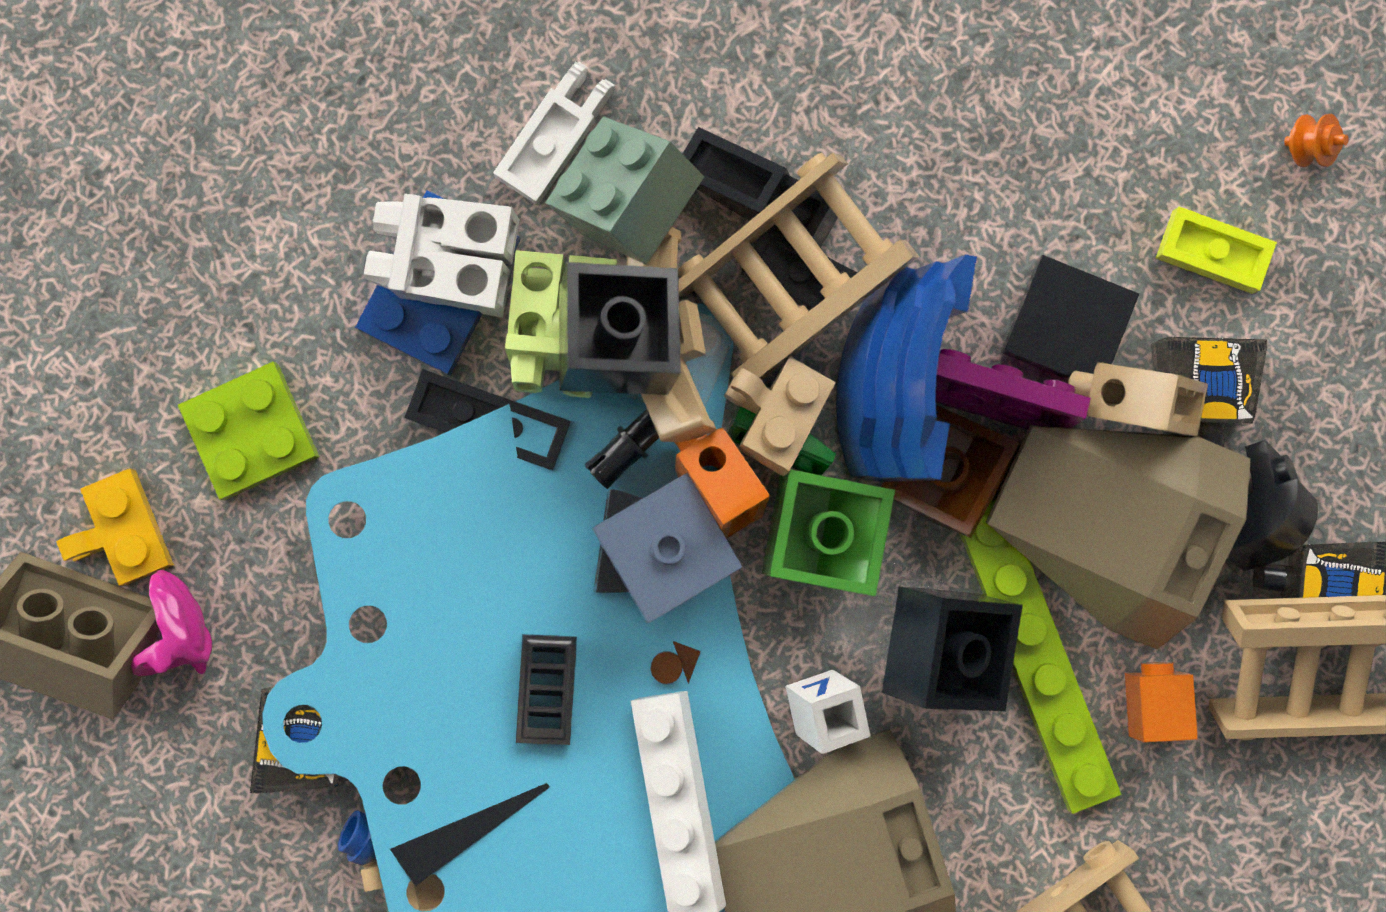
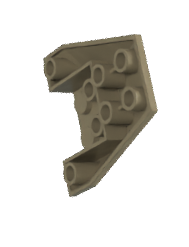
M1030 425L986 523L1110 631L1159 649L1198 618L1246 521L1250 458L1198 436Z
M890 729L871 734L868 738L831 751L715 841L726 902L725 912H956L955 893L920 786Z

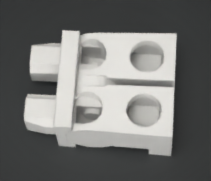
M404 194L403 202H377L373 218V230L377 234L397 237L394 254L369 251L366 258L364 278L371 283L388 288L401 299L454 306L503 318L511 274L506 265H512L520 219L513 208L509 206L439 198H422L412 194Z

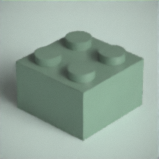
M603 116L597 126L589 133L585 144L567 171L559 178L555 189L545 203L583 236L647 265L704 179V176L670 141Z

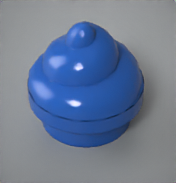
M356 810L350 815L341 831L338 850L347 854L348 861L358 865H366L372 860H376L366 813Z

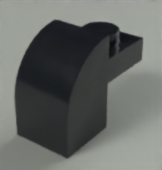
M1266 440L1245 446L1247 457L1250 458V474L1254 492L1248 494L1246 521L1228 555V558L1242 571L1268 565L1292 555L1310 537L1317 521V499L1298 480L1295 467L1289 456H1280Z

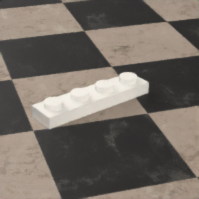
M688 691L637 698L631 701L668 912H719L726 907Z

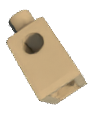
M1097 363L1094 374L1074 371L1068 381V384L1076 388V394L1091 398L1087 411V416L1192 436L1198 435L1208 383L1175 374L1106 363Z

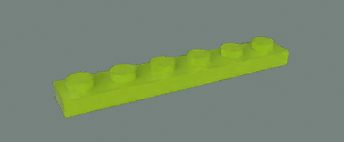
M994 500L990 502L972 537L969 538L962 534L960 536L983 595L1023 605L1013 672L1066 808L1070 813L1074 814L1122 794L1030 560L986 523L996 501Z

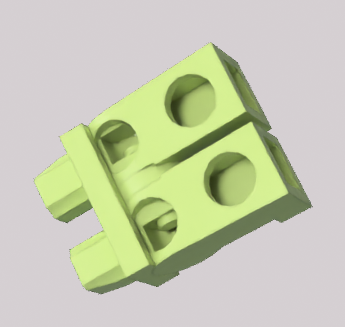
M520 250L515 252L505 351L511 365L512 384L518 392H542L545 370L559 371V287L566 268L563 254ZM569 256V262L618 265L617 259ZM538 266H540V267H544V268H546V269H539V268H532V267H538ZM563 391V394L571 397L590 398L593 393Z

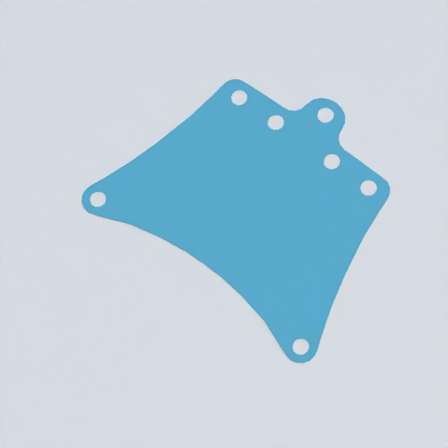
M698 303L696 305L700 322L707 324L713 330L715 344L708 354L685 363L710 420L714 422L716 429L722 428L726 402L724 394L727 391L733 341L704 303ZM559 380L543 387L542 392L532 393L515 401L571 421L553 471L519 459L516 447L547 457L557 428L512 412L510 404L437 437L362 463L335 470L322 476L311 487L307 496L306 517L326 622L327 643L322 655L312 665L281 679L270 691L263 710V733L270 752L282 766L297 774H336L347 778L357 787L363 801L389 912H668L631 701L637 698L688 691L714 841L795 780L773 732L752 673L730 575L650 623H646L629 592H593L600 542L592 528L603 522L607 492L610 489L644 498L678 478L675 472L676 455L680 450L675 442H661L660 438L646 450L649 457L646 459L641 457L609 489H606L584 465L610 443L619 433L617 428L620 425L626 429L647 409L641 394L593 392L590 398L571 397L563 394V391H559ZM512 418L518 419L523 426V431L517 438L514 437ZM708 465L702 467L704 470L709 472L718 471V469L714 466ZM341 502H354L362 507L366 514V525L363 531L353 538L339 537L329 526V514ZM363 606L379 608L387 620V628L384 635L373 643H363L356 640L349 629L351 615ZM522 634L577 637L570 745L516 743ZM673 641L701 651L689 684L683 669L680 677L670 684L658 682L651 673V662L657 654L663 651H671L677 654ZM532 652V662L563 664L564 653ZM531 673L530 684L562 685L563 675ZM530 695L529 705L561 707V696ZM298 705H308L315 708L322 719V728L319 734L307 743H298L291 740L284 730L286 714ZM528 717V727L560 728V718ZM396 767L411 768L420 778V792L410 803L395 804L384 794V778L390 770ZM548 783L550 787L433 873L442 881L445 890L444 898L437 908L431 911H420L409 903L407 887L411 879L391 852V848Z

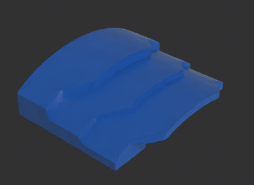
M966 254L945 263L936 261L918 269L906 267L862 303L851 325L843 348L836 390L839 440L851 477L878 482L941 480L950 424L935 421L938 359L949 317L968 312L977 256Z

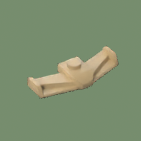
M671 227L647 265L627 256V266L677 268L678 244L681 242V231ZM688 300L679 302L681 374L668 395L641 394L661 442H686L717 430L714 422L710 420L685 363L706 354L698 307Z

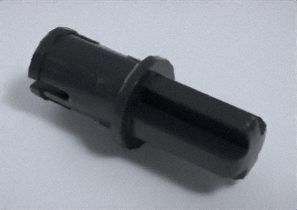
M647 409L626 429L620 425L617 428L619 433L610 443L584 464L606 489H609L641 457L644 459L649 457L646 450L659 439Z

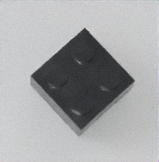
M567 262L559 287V391L668 395L681 374L678 268Z
M899 586L882 693L924 709L1006 712L1023 605L979 593Z

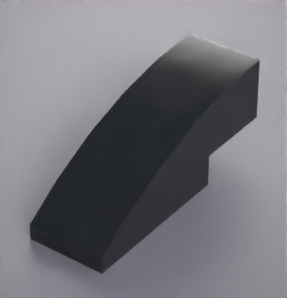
M700 127L697 128L683 152V155L704 176L697 190L749 221L799 181L790 176L787 168ZM816 190L792 211L821 248L838 217ZM776 225L772 226V228L781 232Z

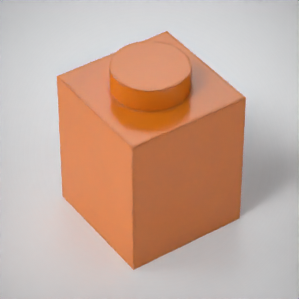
M1174 662L1141 663L1140 673H1125L1129 737L1142 742L1198 740L1193 674L1174 671Z

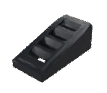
M522 634L516 743L570 745L576 636ZM532 652L564 653L563 664L532 662ZM531 673L563 675L562 685L530 684ZM530 695L561 696V707L529 705ZM528 717L560 718V728L528 727Z

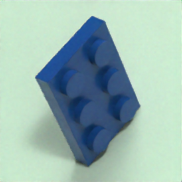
M426 190L423 198L444 199ZM518 235L516 238L515 250L519 242L521 241ZM377 285L355 328L451 376L482 313L454 306L401 299L388 288Z

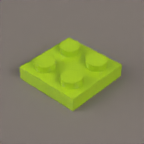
M274 361L178 404V408L219 500H227L320 457L279 364Z

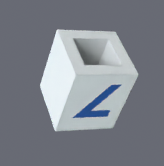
M830 670L785 686L796 735L821 754L870 737L861 688L843 675Z

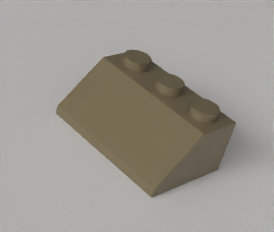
M20 552L0 575V679L114 720L142 677L134 675L132 672L131 664L133 658L154 644L159 632L150 598Z

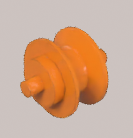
M1324 114L1317 123L1311 115H1302L1295 122L1290 135L1285 137L1284 144L1286 147L1289 146L1293 160L1298 166L1307 167L1316 159L1319 165L1328 167L1335 162L1343 145L1348 144L1349 137L1347 134H1343L1342 127L1333 114Z

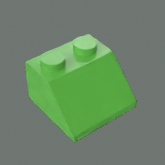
M791 469L785 476L780 475L761 574L876 597L895 490Z

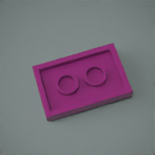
M941 349L939 353L935 403L1026 430L1029 429L1030 425L1072 428L1086 419L1091 398L1076 394L1074 386L1062 381L1045 380L1042 384L1023 378L1024 373L1011 366L995 364L988 368L971 363L969 355L952 349Z

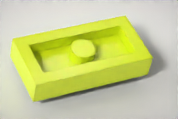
M1178 206L1171 213L1156 259L1254 294L1261 290L1277 242Z

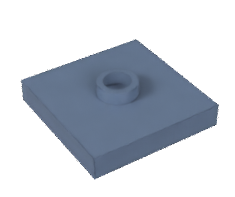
M688 473L592 528L646 623L652 622L742 568Z

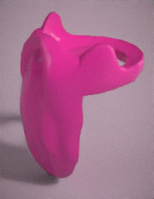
M158 570L150 578L149 596L154 608L156 623L163 639L152 644L133 658L131 664L132 672L137 676H149L189 664L199 674H204L212 652V638L205 626L201 607L184 582L165 570Z

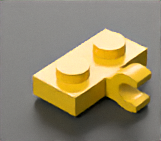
M129 468L80 488L95 528L81 531L56 541L63 561L73 559V562H77L105 550L119 586L129 585L156 573L158 570H164L174 565L135 469Z

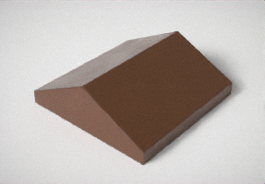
M936 405L935 421L950 424L941 480L883 482L881 487L895 490L893 501L937 525L971 538L1016 457L1021 444Z

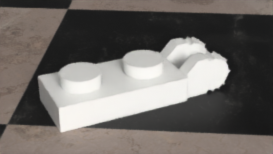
M580 62L572 64L555 90L550 89L493 172L496 179L537 206H539L595 124V118L613 93L615 85L606 79H602L594 87L582 108L570 101L586 79L588 67Z

